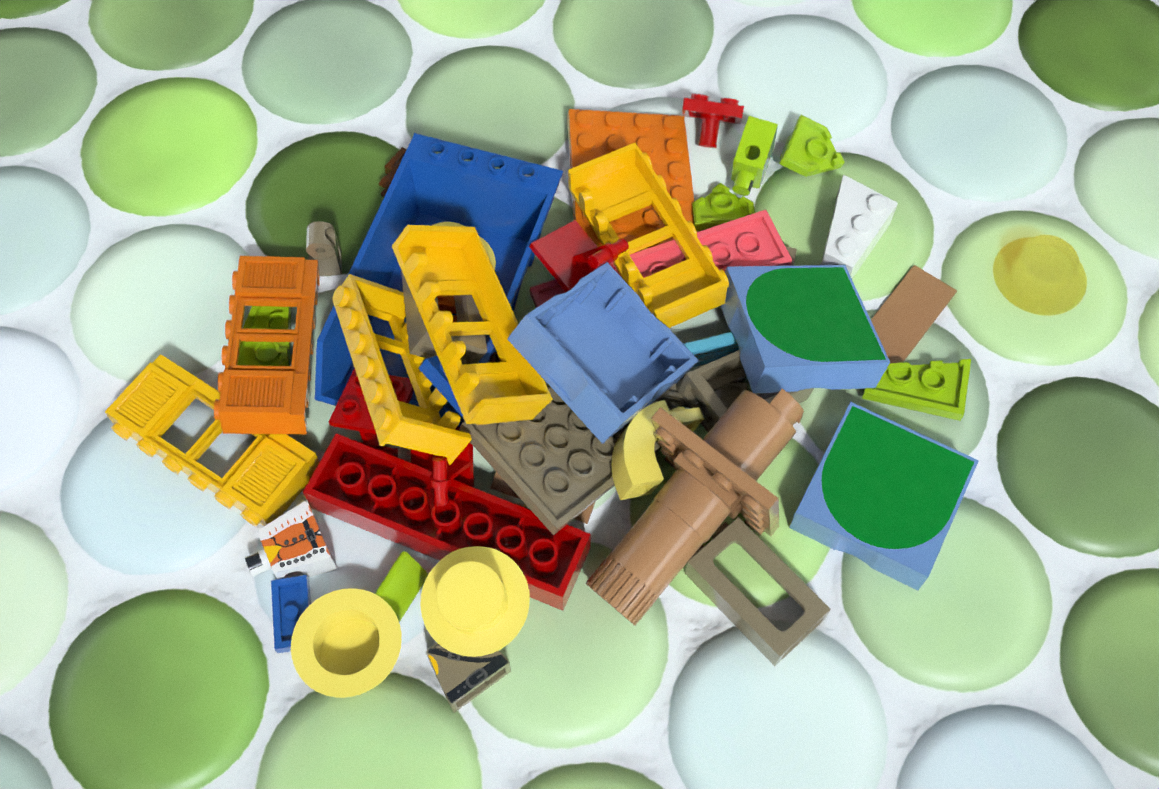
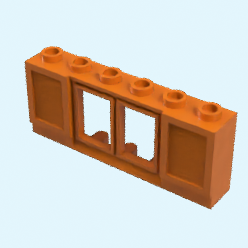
M240 256L238 271H233L232 286L233 290H235V295L229 296V313L232 314V320H226L225 336L229 341L228 346L223 345L222 365H225V370L218 374V391L221 394L220 399H215L214 418L215 420H220L223 434H307L305 411L306 408H309L308 381H311L310 355H313L314 352L312 331L316 328L315 305L318 304L317 286H320L318 260H305V257ZM245 306L297 307L295 329L242 328ZM240 342H294L291 366L237 365Z

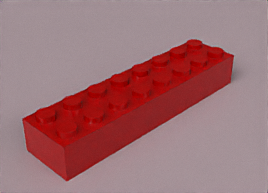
M337 433L335 434L303 491L312 509L439 561L448 554L466 547L481 546L500 551L511 558L523 572L528 584L530 598L562 611L564 610L591 549L590 533L566 525L553 535L531 510L456 480H452L451 485L448 487L449 503L446 506H436L433 502L434 488L430 486V476L433 471Z

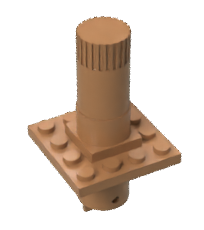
M784 389L780 390L770 404L758 395L743 390L703 439L660 407L651 418L656 430L654 434L659 438L658 444L662 447L661 452L666 456L664 460L677 471L657 493L651 505L585 584L636 626L700 546L709 540L727 516L734 520L741 513L746 519L744 523L758 535L765 532L771 537L779 528V498L758 483L757 480L796 434L793 425L796 422L800 423L804 410L801 405Z

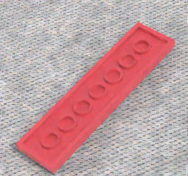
M767 210L697 232V238L701 244L707 245L710 249L713 262L718 270L722 269L725 272L727 267L791 266L792 258ZM675 240L630 255L643 278L687 260ZM556 279L530 287V295L536 308L554 296L566 293Z

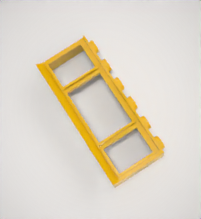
M349 274L342 285L336 288L332 300L380 446H384L387 443L447 457L448 463L451 465L472 440V437L469 433L455 430L460 423V415L458 413L447 411L442 418L440 417L439 411L446 404L447 399L437 388L431 393L430 386L432 383L419 370L425 358L409 353L407 323L405 324L404 321L406 317L404 293ZM368 315L389 321L395 340L375 334ZM380 349L401 355L419 406L397 401Z

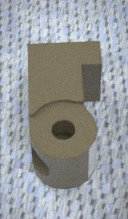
M313 222L307 226L306 252L309 255V260H318L319 276L342 275V250L335 228L327 222Z

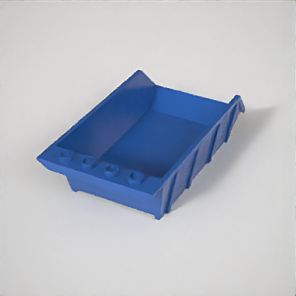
M414 133L348 275L351 274L403 292L401 267L393 251V243L407 225L432 226L440 222H455L465 227H475L478 235L490 245L495 255L496 275L514 312L522 281L528 266L532 267L535 254L529 246L532 242L540 239L563 171ZM333 305L317 339L315 400L336 406L355 367L335 306ZM368 315L375 334L395 340L389 321ZM485 335L487 352L478 363H490L493 352H497L489 335ZM380 349L388 375L409 378L401 355ZM433 384L430 386L431 393L436 389ZM414 392L409 404L419 406ZM448 401L439 411L441 418L447 411L458 413ZM461 415L458 427H460L462 423L465 421Z

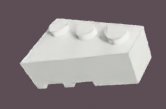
M843 174L821 265H846L853 279L889 227L898 203Z

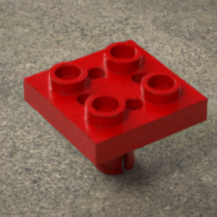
M691 94V98H684L683 116L702 119L698 146L717 148L720 122L741 124L744 106L738 105L739 100L721 98L720 102L709 101V96L702 94Z

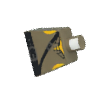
M436 642L435 645L426 651L428 660L454 713L511 672L508 659L499 650L484 656H463L448 651Z

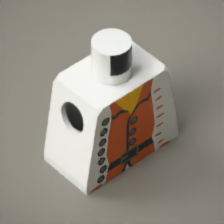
M308 501L300 503L262 527L258 531V535L264 549L245 557L253 577L269 569L273 570L277 579L307 575L309 578L337 569Z

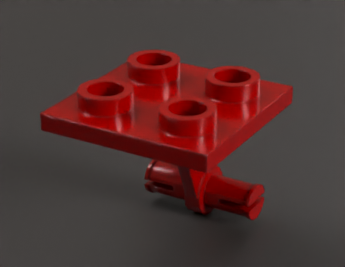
M574 220L532 242L529 248L565 292H568L580 279L606 262L615 270L616 268L611 263L617 260L619 254L626 252L629 249V245L625 239L620 238L612 244L605 243L597 247L578 222Z
M354 369L328 421L329 425L359 431L363 442L359 443L398 457V448L380 446L356 370ZM389 375L397 401L409 404L414 393L410 379Z
M470 442L451 465H449L447 457L411 449V463L433 471L430 476V486L434 488V505L446 506L449 503L448 487L451 485L452 480L474 488L473 445Z

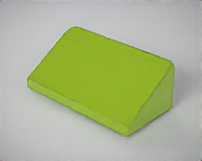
M403 551L375 594L390 605L400 622L423 586L428 573L409 553Z

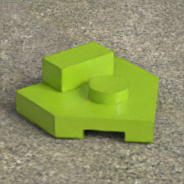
M802 114L797 119L779 158L780 165L804 177L839 169L845 162L840 152H836L831 142L832 136L828 128Z
M719 183L712 188V192L705 198L700 197L692 203L696 231H702L755 213L754 202L744 196L741 198L729 192L730 188Z

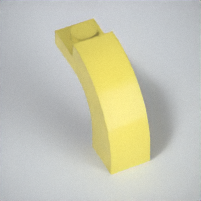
M662 400L643 408L632 419L618 438L612 454V477L620 500L650 495L664 480L654 451L655 442L659 438L654 434L656 430L651 418L661 407L693 432L704 420L699 407L690 409L676 407L669 411L666 401Z

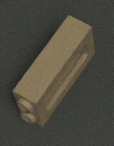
M401 270L409 353L426 359L437 356ZM454 295L457 322L483 321L472 295ZM436 297V298H435V301H436L437 306H438V298ZM485 335L451 336L452 341H463L465 343L466 351L460 358L462 364H477L487 352Z
M739 350L686 373L678 390V393L681 394L689 408H700L704 417L701 424L707 432L712 429L727 411L726 406L715 391L747 378L739 357ZM814 388L788 393L798 403L808 400ZM776 395L765 399V401L770 404Z
M737 518L730 525L727 522L720 525L711 536L713 540L705 547L703 545L700 546L687 562L685 574L750 642L776 666L826 619L831 609L742 520ZM734 543L740 545L802 607L804 614L787 630H778L714 565L713 560L729 545Z

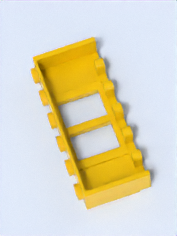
M636 143L568 170L569 191L602 245L605 243L612 244L619 239L609 222L649 205L654 207L663 221L665 227L628 242L629 249L619 254L617 260L613 262L623 280L636 292L644 305L658 320L668 328H671L725 304L727 288L729 287V281L725 272L722 269L718 270L713 262L710 249L707 245L701 244L697 238L695 226L691 221H686L682 215V209L678 200L675 197L671 198L667 192L663 177L656 175L652 169V163L646 152L642 153ZM673 237L687 260L643 278L630 255Z
M407 225L393 243L392 248L466 424L483 425L532 420L553 398L544 379L507 339L519 323L476 228ZM442 295H472L483 321L452 322V313L450 311H440L435 298ZM489 335L501 362L462 364L460 358L465 354V343L463 341H452L451 336Z
M160 354L153 363L150 362L105 411L114 424L111 429L126 441L130 437L138 442L136 446L146 455L153 457L157 454L163 458L161 462L173 473L179 474L182 471L189 476L187 480L197 489L204 492L208 488L214 492L215 495L213 497L224 507L231 509L232 506H235L241 510L240 515L251 525L257 527L260 523L265 526L283 515L306 487L317 468L319 459L316 453L287 434H252L257 438L224 477L221 478L197 462L222 433L220 420H215L186 454L161 438L195 398L214 410L215 399H220L221 392Z

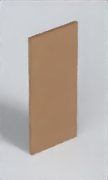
M916 265L911 268L871 319L890 363H903L957 293L956 289Z

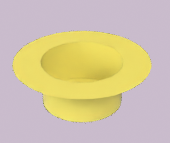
M466 547L448 554L430 571L422 588L421 614L428 632L443 648L463 656H484L502 649L517 636L528 615L530 596L525 576L511 558L500 551L488 547Z
M348 588L327 593L310 604L296 623L291 639V656L294 667L300 678L310 688L323 695L345 698L363 694L379 685L389 675L397 662L402 642L399 620L390 605L372 592Z

